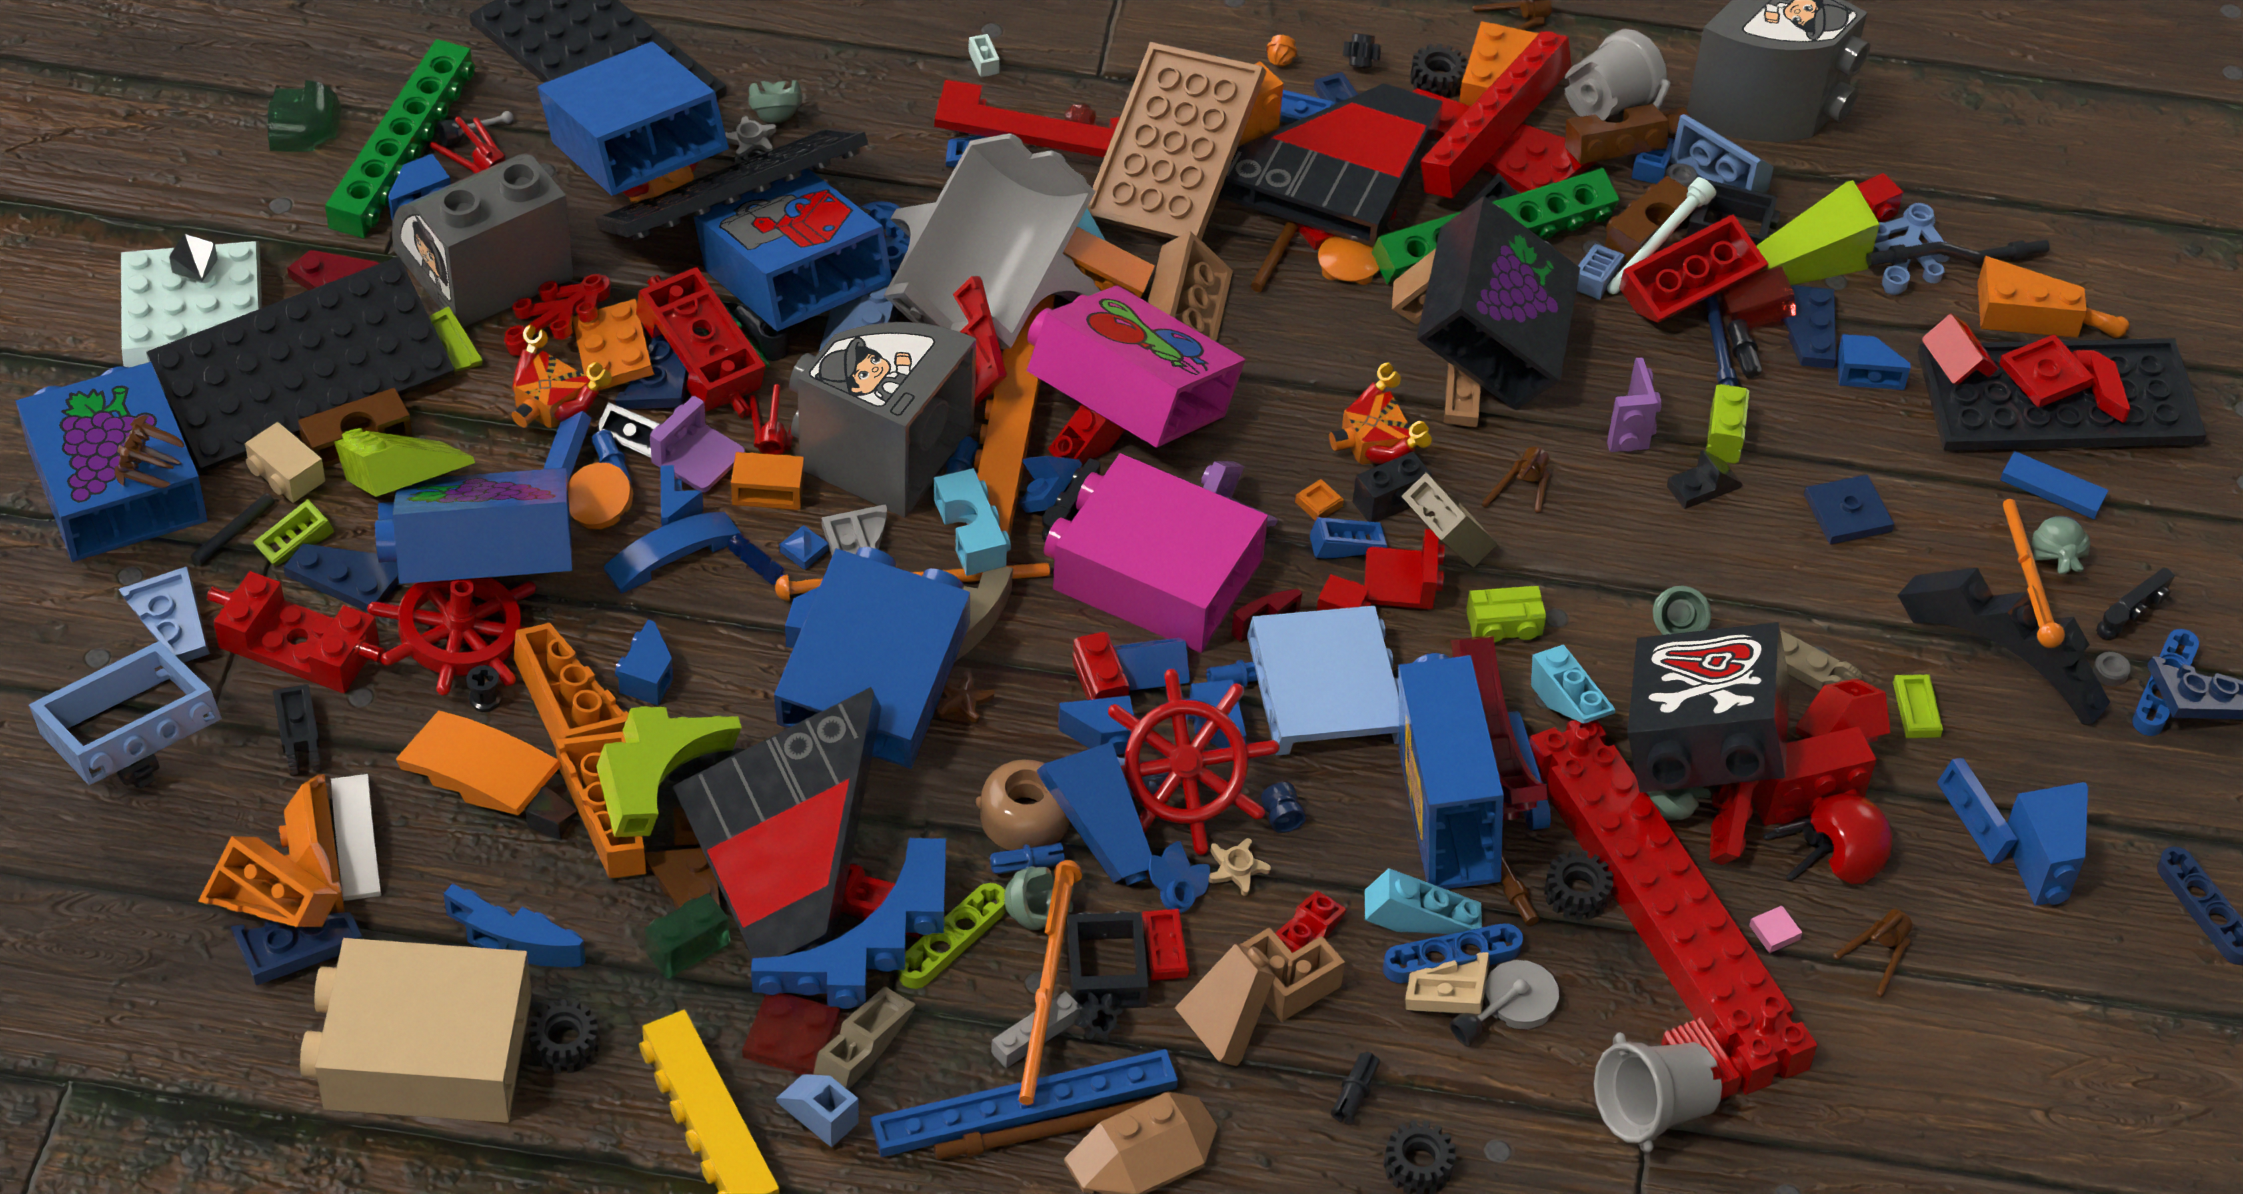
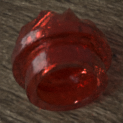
M1085 103L1083 105L1073 104L1065 111L1064 118L1067 121L1094 125L1096 111L1090 109V106Z

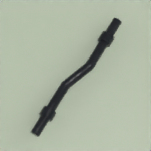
M2046 239L2027 243L2020 240L2010 242L2008 246L1975 251L1941 241L1908 247L1900 244L1890 246L1888 250L1867 253L1866 262L1868 266L1884 263L1897 265L1906 263L1908 259L1937 254L1975 264L1983 263L1985 256L1997 260L2010 258L2011 261L2026 259L2028 255L2048 252L2050 245Z

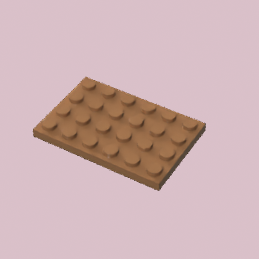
M1150 42L1093 185V189L1096 192L1087 207L1093 219L1176 239L1191 231L1201 240L1267 71L1264 67Z

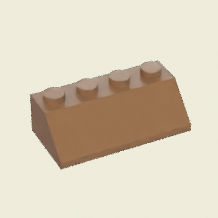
M1189 231L1162 245L1148 303L1216 342L1233 270L1196 235Z

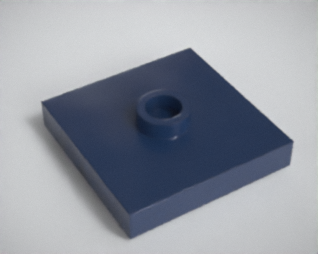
M1868 474L1805 488L1804 496L1829 544L1892 532L1894 522Z

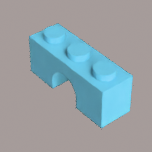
M974 468L934 477V501L944 525L956 522L969 524L956 528L955 551L966 576L1005 567L1007 551L1011 550L1008 533L1001 531L999 527L1000 519L995 505L990 506L988 502L989 494L984 480L979 481Z

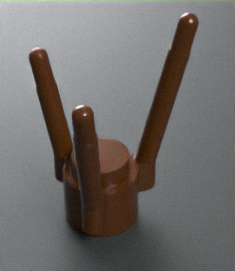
M1522 0L1521 2L1474 5L1472 10L1492 11L1521 8L1523 17L1529 18L1531 21L1515 28L1527 30L1534 26L1544 25V18L1551 16L1552 5L1551 0Z
M1532 446L1527 448L1521 460H1516L1512 469L1481 503L1482 507H1487L1519 473L1517 479L1520 481L1523 479L1530 482L1539 480L1535 512L1540 513L1546 482L1550 476V472L1546 469L1550 462L1548 453L1539 447Z
M1891 909L1882 920H1877L1869 929L1834 953L1833 959H1840L1869 938L1873 942L1878 940L1886 947L1896 946L1876 991V996L1882 997L1904 950L1911 944L1907 935L1913 929L1912 920L1905 912Z

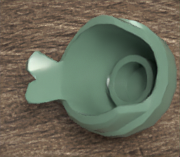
M792 80L791 88L783 90L786 83L784 81L777 82L774 85L767 81H761L765 91H760L757 83L750 85L749 105L760 119L768 123H783L789 120L803 101L800 83L796 80Z
M2066 516L2051 517L2042 522L2039 528L2034 531L2032 537L2034 559H2058L2059 574L2068 573L2071 569L2076 572L2084 570L2078 558H2087L2089 556L2091 544L2090 537L2083 527L2073 518Z
M1674 586L1662 592L1655 599L1653 620L1662 635L1708 630L1711 623V608L1707 599L1699 591L1687 586Z
M1703 786L1646 792L1667 821L1683 820L1690 817L1699 806L1697 799L1711 797V792L1703 788Z
M1027 867L1016 872L1006 886L1004 893L1006 911L1024 928L1030 930L1046 928L1054 885L1050 869L1047 867ZM1071 900L1068 912L1073 910V902Z

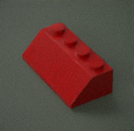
M1732 214L1625 268L1619 289L1636 313L1659 323L1767 268L1769 264L1735 215Z

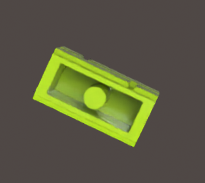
M1720 384L1716 385L1711 406L1706 451L1725 462L1735 464L1739 462L1744 442L1750 390Z
M1539 586L1469 591L1466 609L1472 637L1494 636V642H1498L1504 638L1519 637L1522 640H1530L1536 636L1543 635L1546 613L1541 601L1542 597Z

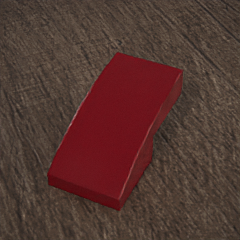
M1299 589L1280 591L1261 597L1241 607L1233 613L1231 635L1242 643L1248 638L1247 634L1253 616L1300 612L1302 592Z

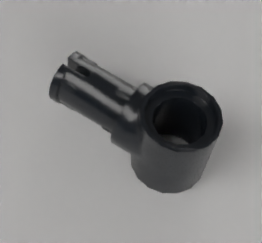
M744 303L743 307L738 306L735 309L733 316L751 332V337L759 343V350L767 360L776 361L787 355L789 351L788 327L776 331Z

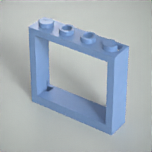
M160 641L29 704L40 734L88 785L222 719L211 689ZM160 665L163 667V669H160L158 671H155L154 669ZM169 678L186 694V696L85 746L67 730ZM101 767L100 771L92 775L90 774L89 768L94 770Z

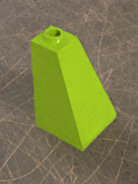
M1853 180L1847 181L1756 246L1769 264L1767 268L1751 275V278L1757 281L1762 292L1768 291L1769 283L1796 285L1868 270L1866 254L1873 252L1880 224Z

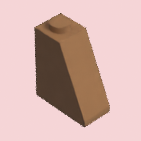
M1234 944L1175 1007L1219 1062L1237 1066L1243 1059L1275 977L1266 965L1269 962L1267 957L1254 946L1248 948Z

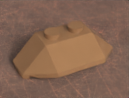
M1166 1092L1100 1122L1064 1158V1163L1082 1192L1147 1194L1203 1168L1218 1126L1199 1097Z

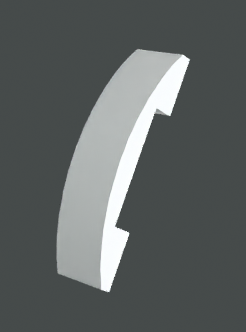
M368 774L331 779L332 802L343 900L381 896Z

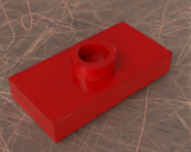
M1179 909L1142 911L1143 932L1151 980L1187 978L1189 969Z

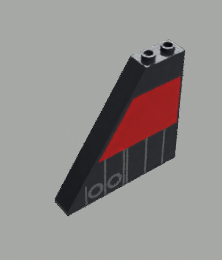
M1385 83L1238 146L1218 198L1374 247L1440 125L1443 101Z
M872 687L673 786L753 958L781 957L814 949L836 939L881 713V706Z

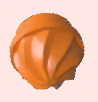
M1286 35L1273 36L1266 48L1269 61L1278 67L1291 64L1297 55L1295 40Z

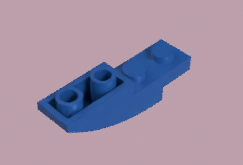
M453 883L444 892L446 914L465 925L468 943L479 948L527 951L528 964L540 966L581 967L586 962L584 940L575 931L563 929L555 925L547 916L540 912L534 913L522 906L512 916L505 908L493 906L482 900L476 892L470 889L464 890Z

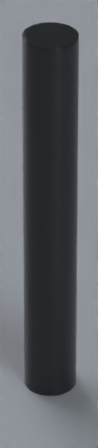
M268 493L262 495L191 555L192 561L196 565L201 566L275 504L273 497Z

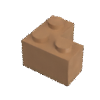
M1436 249L1394 280L1392 310L1416 325L1421 320Z
M1269 927L1240 944L1248 948L1252 946L1258 948L1269 960L1266 965L1275 977L1265 1004L1281 1022L1341 987L1345 961L1323 936L1292 953Z

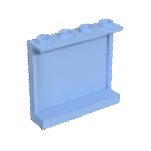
M1375 606L1252 617L1247 637L1271 738L1277 741L1280 746L1279 751L1275 755L1290 754L1292 745L1295 742L1392 733L1394 744H1399V679L1393 677L1392 651L1385 646V624L1383 619H1378Z

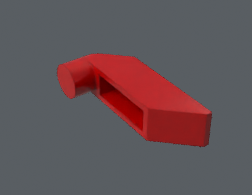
M2094 350L2073 351L2072 354L2094 377L2092 389L2098 408L2119 421L2126 422L2130 406L2116 362Z

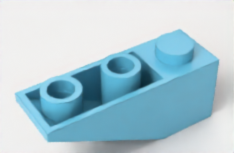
M1565 645L1533 654L1531 687L1548 708L1583 724L1615 713L1616 709Z
M1388 868L1365 889V920L1396 932L1454 934L1482 928L1481 902Z

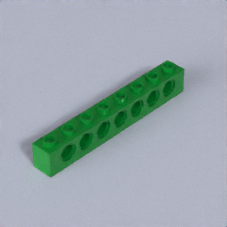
M439 39L434 41L326 203L325 210L329 229L365 238L371 227L377 225L380 213L385 206L389 205L388 195L402 166L420 158L425 144L433 139L438 122L446 119L448 109L454 101L459 99L462 88L467 80L470 81L475 72V63L472 62L471 48Z
M1604 168L1503 198L1493 203L1503 208L1507 214L1544 240L1565 229L1574 231L1587 222L1595 220L1598 223L1607 220L1612 216L1613 210L1620 199ZM1461 212L1380 236L1371 253L1387 285L1394 283V280L1436 249L1440 227ZM1408 252L1415 254L1417 257L1410 255Z

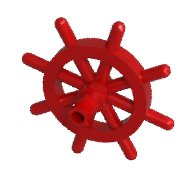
M490 577L417 582L406 592L400 606L371 602L367 607L370 615L398 620V633L402 643L383 653L380 661L385 666H391L411 656L416 662L427 669L440 673L436 690L442 696L450 693L454 676H467L471 669L480 665L493 667L499 674V680L505 686H512L516 681V677L503 662L514 650L516 630L528 628L520 626L521 618L517 602L534 594L536 585L532 581H527L508 590L501 583ZM450 594V600H448L444 595ZM475 596L487 602L476 607L472 602V598ZM430 600L440 613L419 608ZM499 612L504 623L482 619ZM414 623L437 627L420 635ZM479 634L496 636L499 638L492 644L488 645L480 637ZM444 638L447 640L445 650L432 645ZM468 643L474 651L460 652L461 644Z
M1168 669L1164 674L1168 703L1151 710L1141 720L1117 704H1113L1108 708V715L1132 732L1127 742L1124 765L1121 766V769L1132 793L1144 807V810L1139 815L1144 834L1156 817L1172 823L1190 824L1194 851L1197 855H1205L1208 852L1205 821L1220 815L1232 804L1256 820L1264 817V808L1242 793L1241 790L1247 776L1248 759L1276 754L1280 746L1275 740L1246 744L1239 728L1228 716L1244 693L1242 685L1233 684L1217 707L1201 701L1183 700L1179 674L1175 669ZM1186 715L1197 716L1207 720L1191 743ZM1171 718L1176 745L1153 729L1161 722ZM1218 729L1223 732L1231 746L1203 752ZM1144 741L1167 758L1139 763L1140 751ZM1233 761V772L1229 783L1205 766ZM1170 772L1153 796L1145 786L1142 777ZM1197 779L1220 795L1212 802L1201 806ZM1181 781L1183 783L1187 809L1166 805V802Z

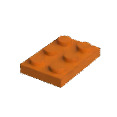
M636 299L598 309V317L590 322H581L578 315L573 316L572 321L584 375L587 376V368L593 362H598L603 366V369L611 373V382L607 386H599L598 391L654 375L643 324L636 315Z

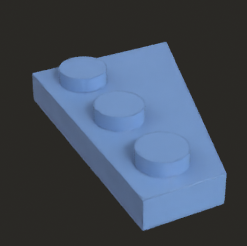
M187 566L119 589L122 597L156 641L163 643L181 662L184 663L210 654L191 574Z

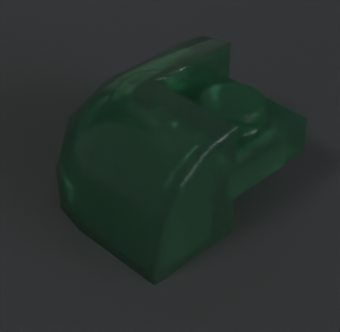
M305 80L304 89L275 88L273 101H269L268 108L270 151H315V145L325 142L329 138L334 139L338 131L341 114V103L337 94L328 86L310 80Z

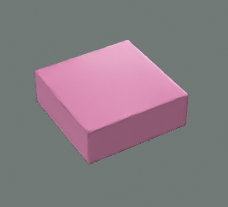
M1783 906L1751 918L1749 925L1769 953L1799 941L1802 936V931Z

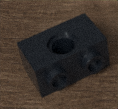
M1414 451L1357 474L1352 502L1368 522H1378L1411 508L1402 498V495L1426 472L1430 476L1432 474Z

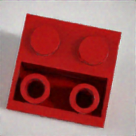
M1857 678L1824 685L1795 726L1796 733L1805 738H1811L1859 726L1868 743L1877 741L1878 736L1891 733L1886 692Z

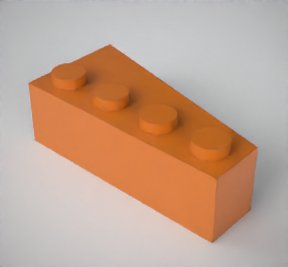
M551 623L516 630L514 660L554 746L556 739L623 732L629 713L627 711L623 712L617 706L616 698L608 689L604 691L597 683L592 670L588 666L584 667L577 660L576 652Z
M623 732L556 739V756L561 764L559 770L609 879L646 874L643 837H614L596 767L604 744L626 743Z

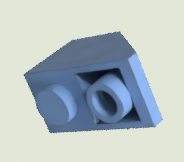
M803 1074L776 1098V1102L830 1147H833L858 1124V1098L831 1076Z

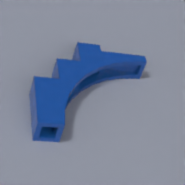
M909 838L905 863L891 892L881 906L865 921L843 936L808 951L781 957L752 958V992L768 995L778 993L827 994L828 1006H838L844 1009L861 1007L866 1003L867 969H878L880 971L905 970L906 933L922 935L944 933L946 839Z

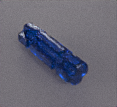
M737 533L734 537H731L728 541V549L737 557L741 556L740 559L756 573L763 575L767 582L775 585L776 581L784 575V568L776 561L771 562L772 558L754 543H749L750 540L743 534Z

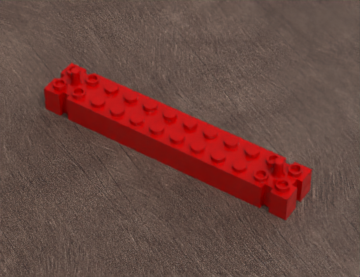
M1597 719L1584 724L1577 720L1570 721L1565 732H1560L1556 727L1531 735L1529 743L1541 781H1548L1547 796L1582 849L1588 851V858L1592 859L1595 854L1600 857L1599 865L1604 861L1609 865L1608 871H1612L1613 874L1611 893L1694 1019L1697 1020L1702 1017L1709 1028L1714 1027L1717 1029L1722 1038L1723 1049L1727 1055L1735 1057L1740 1063L1742 1079L1739 1087L1743 1093L1747 1095L1770 1086L1774 1074L1780 1073L1785 1080L1810 1070L1818 1044L1803 1022L1792 1023L1791 1018L1794 1009L1646 792H1639L1637 778L1614 745H1604L1607 734Z

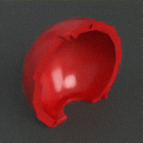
M1843 793L1827 796L1816 804L1810 822L1813 823L1817 833L1823 832L1831 838L1834 845V853L1828 861L1833 873L1838 878L1850 884H1864L1885 868L1891 855L1893 834L1890 822L1880 808L1866 797Z

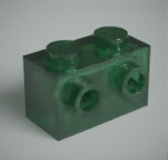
M709 893L697 899L688 900L681 908L665 917L656 918L649 926L644 928L646 954L666 979L730 943L729 918Z

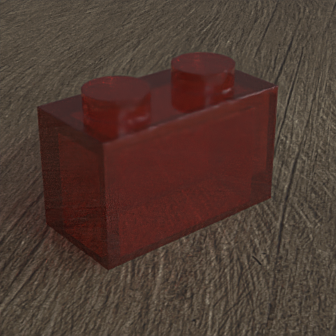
M1782 266L1753 274L1720 291L1722 307L1729 323L1736 319H1744L1747 321L1748 328L1750 329L1796 315L1794 292Z

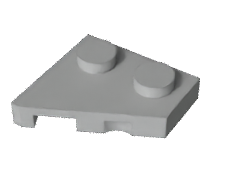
M886 504L822 517V528L829 543L832 556L836 548L856 554L857 550L861 547H872L879 550L887 519Z

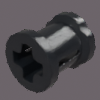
M480 665L471 669L467 675V685L471 690L469 702L476 711L490 712L499 707L501 703V692L497 689L499 674L493 667ZM484 675H487V678H488V682H486V683H485ZM482 695L484 697V703L481 702L480 696Z

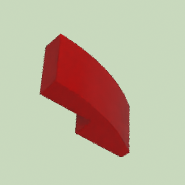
M1316 890L1297 906L1294 917L1275 934L1293 953L1321 936L1326 939L1343 918L1347 909Z

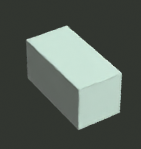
M988 34L969 37V53L980 77L999 74V57Z

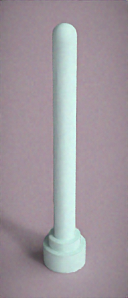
M1698 177L1688 187L1687 199L1607 285V291L1610 294L1614 295L1620 291L1619 285L1625 268L1653 255L1696 207L1707 205L1713 199L1716 191L1707 180Z

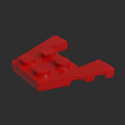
M971 276L953 293V296L968 320V324L960 332L976 338V406L1007 377L983 281L980 276Z

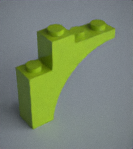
M642 706L631 708L623 728L626 743L604 744L596 766L614 837L650 836L659 814L657 809L658 787L672 771L696 757L719 751L733 750L742 728L739 717L669 718L666 707Z

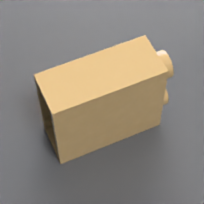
M343 938L337 968L320 967L317 974L314 997L315 1010L317 1013H327L323 1032L306 1031L300 1055L301 1076L303 1078H317L323 1109L509 1123L532 996L527 951Z

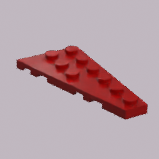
M1419 88L1413 91L1414 93L1443 101L1440 125L1433 136L1438 140L1471 107ZM1521 123L1481 168L1494 176L1500 173L1512 188L1523 193L1581 175L1597 161L1580 164L1565 148L1564 137Z

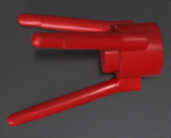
M456 117L455 119L466 135L477 146L472 153L474 163L435 142L430 143L431 148L470 169L474 174L506 161L505 155L498 149L477 117L473 119V122L487 144L479 139L461 117Z
M775 384L773 388L770 420L762 428L756 397L754 395L749 397L755 434L754 447L758 448L762 454L782 455L785 450H791L792 446L791 426L788 432H786L784 425L777 421L780 399L779 384Z

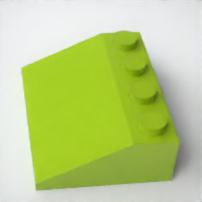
M362 428L347 431L342 434L343 439L334 442L346 480L375 497L475 463L473 456L441 441L371 431L363 432Z

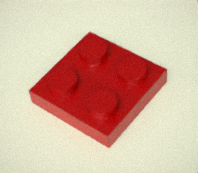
M2055 334L2003 354L1999 365L2038 408L2089 388L2094 380L2092 374Z

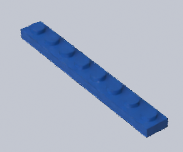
M1167 1049L1038 1078L1034 1103L1031 1105H1024L1019 1102L1022 1082L873 1116L871 1117V1128L880 1157L961 1139L963 1134L977 1131L983 1134L1176 1089L1178 1080Z

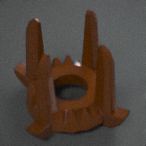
M142 415L135 418L130 424L133 428L130 431V435L127 436L124 446L119 444L117 450L120 453L118 466H115L114 474L121 485H125V478L158 488L170 486L169 482L136 469L139 468L138 464L142 461L173 469L174 466L164 461L179 465L182 463L170 455L146 446L145 442L150 440L149 436L181 448L185 447L183 441L177 436L146 423L150 415Z

